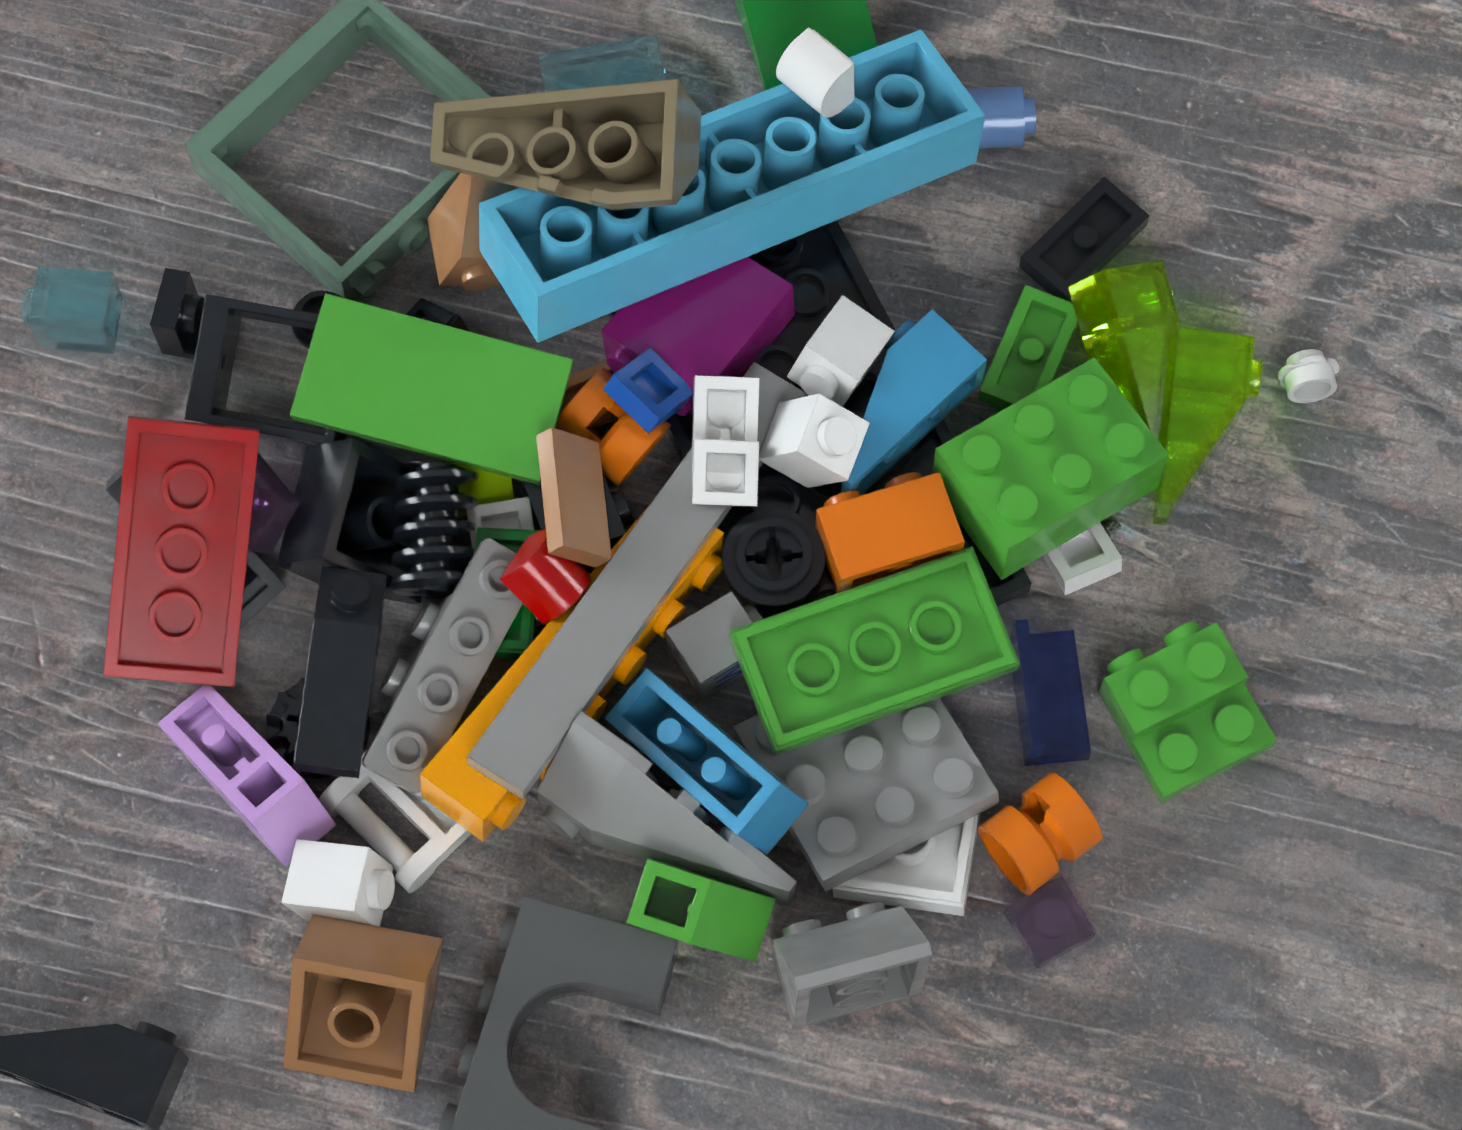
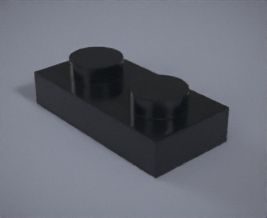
M1103 177L1021 256L1019 267L1048 293L1070 301L1147 226L1150 215L1107 178Z

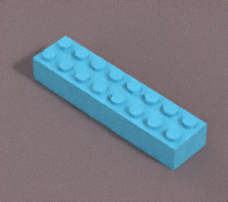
M920 29L849 57L854 61L855 100L833 117H823L784 84L702 115L699 171L676 205L611 210L519 187L479 203V251L535 340L539 343L976 163L985 114Z

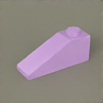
M211 685L200 687L157 723L253 834L285 867L291 864L296 839L318 841L336 826L334 820L305 780Z

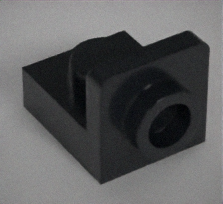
M165 268L150 326L162 354L195 359L205 298L198 295L191 274L187 271Z

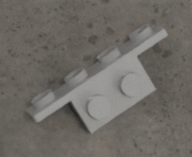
M490 538L481 541L454 592L441 598L437 605L428 601L423 607L410 632V635L418 640L406 661L398 657L389 668L381 683L379 691L386 694L387 697L379 711L385 713L386 716L362 758V765L412 794L421 792L420 773L450 739L523 604L500 580L516 555L515 552Z

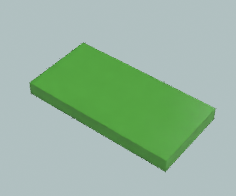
M325 293L290 417L296 421L540 485L541 478L536 436L551 427L556 428L574 360Z
M973 547L730 630L729 633L731 644L774 756L1015 672L1020 667L1019 660Z

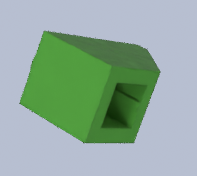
M650 857L646 861L626 923L691 945L755 962L776 898Z

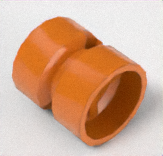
M603 367L592 376L561 412L556 429L599 442L602 474L615 486L619 487L650 454L666 434L671 424L665 421L648 434L603 390L613 376ZM609 410L619 420L603 437L593 427Z
M1051 772L1022 793L1021 807L1019 809L1006 805L977 829L985 850L996 866L1018 890L1028 896L1058 875L1060 871L1059 861L1061 859L1073 863L1103 839L1101 828L1084 800L1066 780Z

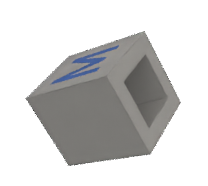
M732 591L666 630L667 651L700 701L743 676L729 638L730 630L762 620V617L753 605L748 604L742 607Z

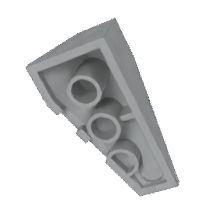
M582 711L573 721L536 791L539 806L544 810L541 819L551 829L570 841L577 834L591 845L645 862L650 857L776 898L775 903L789 906L796 896L797 881L753 845L737 836L728 827L723 826L716 833L708 826L711 818L699 806L701 803L684 789L677 791L669 788L667 792L657 785L656 777L649 771L653 764L588 715Z

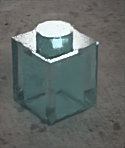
M38 266L34 288L28 287L23 296L22 318L24 324L29 325L40 348L114 354L123 296L112 272Z

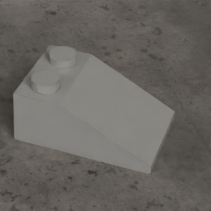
M883 902L865 904L849 910L846 913V921L823 927L819 919L801 921L785 927L782 930L783 937L773 940L772 955L793 1029L921 995L933 953L928 939L903 906L886 910Z

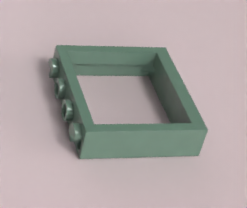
M340 0L185 143L193 169L200 177L330 292L356 301L361 295L366 297L377 291L386 280L390 267L405 253L412 255L424 246L430 237L427 218L460 173L444 169L341 267L230 168L369 39L442 102L491 97L379 0Z

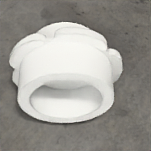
M1308 349L1292 354L1286 361L1287 365L1278 372V379L1281 386L1286 388L1289 400L1296 403H1310L1325 399L1336 391L1337 382L1335 374L1339 372L1340 366L1335 359L1328 358L1326 360L1322 351Z

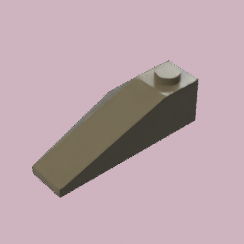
M678 79L434 103L430 162L434 167L611 210L676 205L699 171L701 111Z

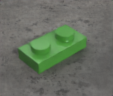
M1025 285L979 390L978 400L1004 410L1054 381L1081 318L1083 307Z

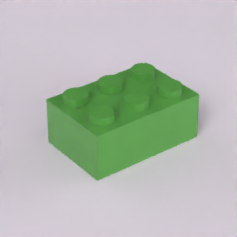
M1094 357L936 448L931 474L940 472L956 519L999 578L1003 580L1157 489L1169 454Z

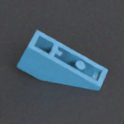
M933 309L918 323H915L912 319L903 323L886 344L888 350L863 417L870 424L848 481H842L841 493L859 491L863 495L982 384L987 359Z

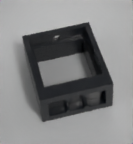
M206 294L184 419L207 424L259 429L262 434L318 444L346 439V435L349 434L315 425L226 410L241 318L315 330L319 314Z

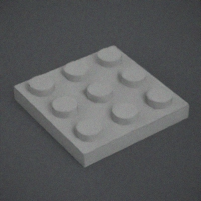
M940 698L777 756L773 754L758 714L733 726L738 743L809 803L791 825L789 831L825 892L999 804L998 790Z

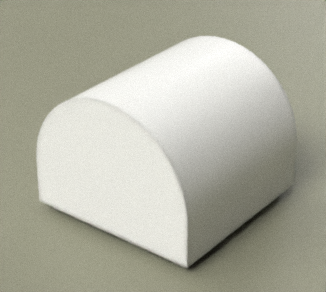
M808 27L784 51L777 65L776 77L823 117H833L855 100L854 61L814 29L812 30Z

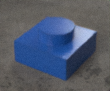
M651 348L613 374L603 389L648 434L681 410L693 395V390L689 388L688 384Z

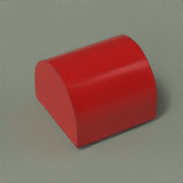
M543 529L526 538L500 580L545 624L567 611L582 596L591 582V575L578 562L548 554L546 529Z

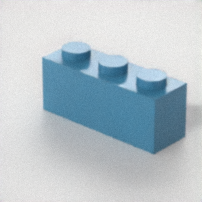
M647 668L605 717L611 725L730 830L766 855L809 805L807 801L678 690Z

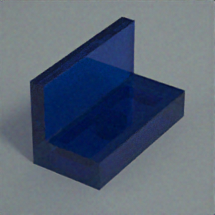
M1028 619L1015 620L1010 640L1020 667L1017 671L1012 672L1024 765L1031 766L1089 760L1091 747L1074 630L1030 634Z

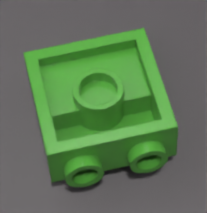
M1197 621L1185 623L1163 638L1166 645L1165 648L1147 657L1144 656L1140 648L1117 657L1107 665L1106 668L1110 675L1103 679L1098 691L1160 803L1272 748L1277 741L1245 686L1249 676L1217 622L1202 630Z

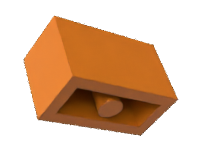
M918 472L906 473L887 482L885 489L861 495L859 491L843 492L831 497L824 503V507L816 510L815 528L820 534L825 548V561L836 593L953 554L964 548L965 541L940 472L924 477Z

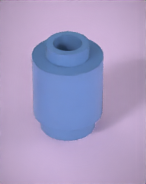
M1022 86L966 88L985 114L979 149L1023 147L1025 135L1035 134L1034 97L1024 98Z

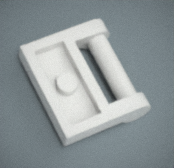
M362 762L359 778L339 776L325 789L319 798L320 803L331 816L340 815L382 858L394 866L393 869L397 872L395 880L408 893H412L420 888L431 877L435 869L471 835L469 831L423 798L421 792L412 794L365 768ZM370 782L428 839L416 853L358 797L360 791Z

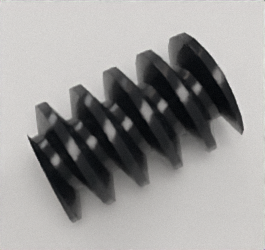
M407 462L402 464L401 467L410 473L402 475L397 479L396 488L400 493L410 498L397 502L394 513L398 518L409 523L400 525L393 531L395 542L407 548L397 551L391 556L393 567L407 574L392 578L389 589L392 593L402 596L441 599L453 593V586L458 585L465 572L455 567V561L474 555V549L456 542V536L475 531L476 524L458 517V510L476 506L477 498L462 493L459 489L462 484L477 481L479 474L451 463Z

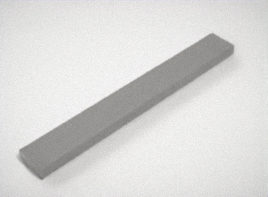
M753 362L743 377L759 378L757 441H759L760 453L779 402L805 397L807 394ZM692 448L467 756V765L522 800L557 753L573 721L581 711L585 713L732 507L728 505L692 504ZM759 461L758 470L763 464L761 461Z

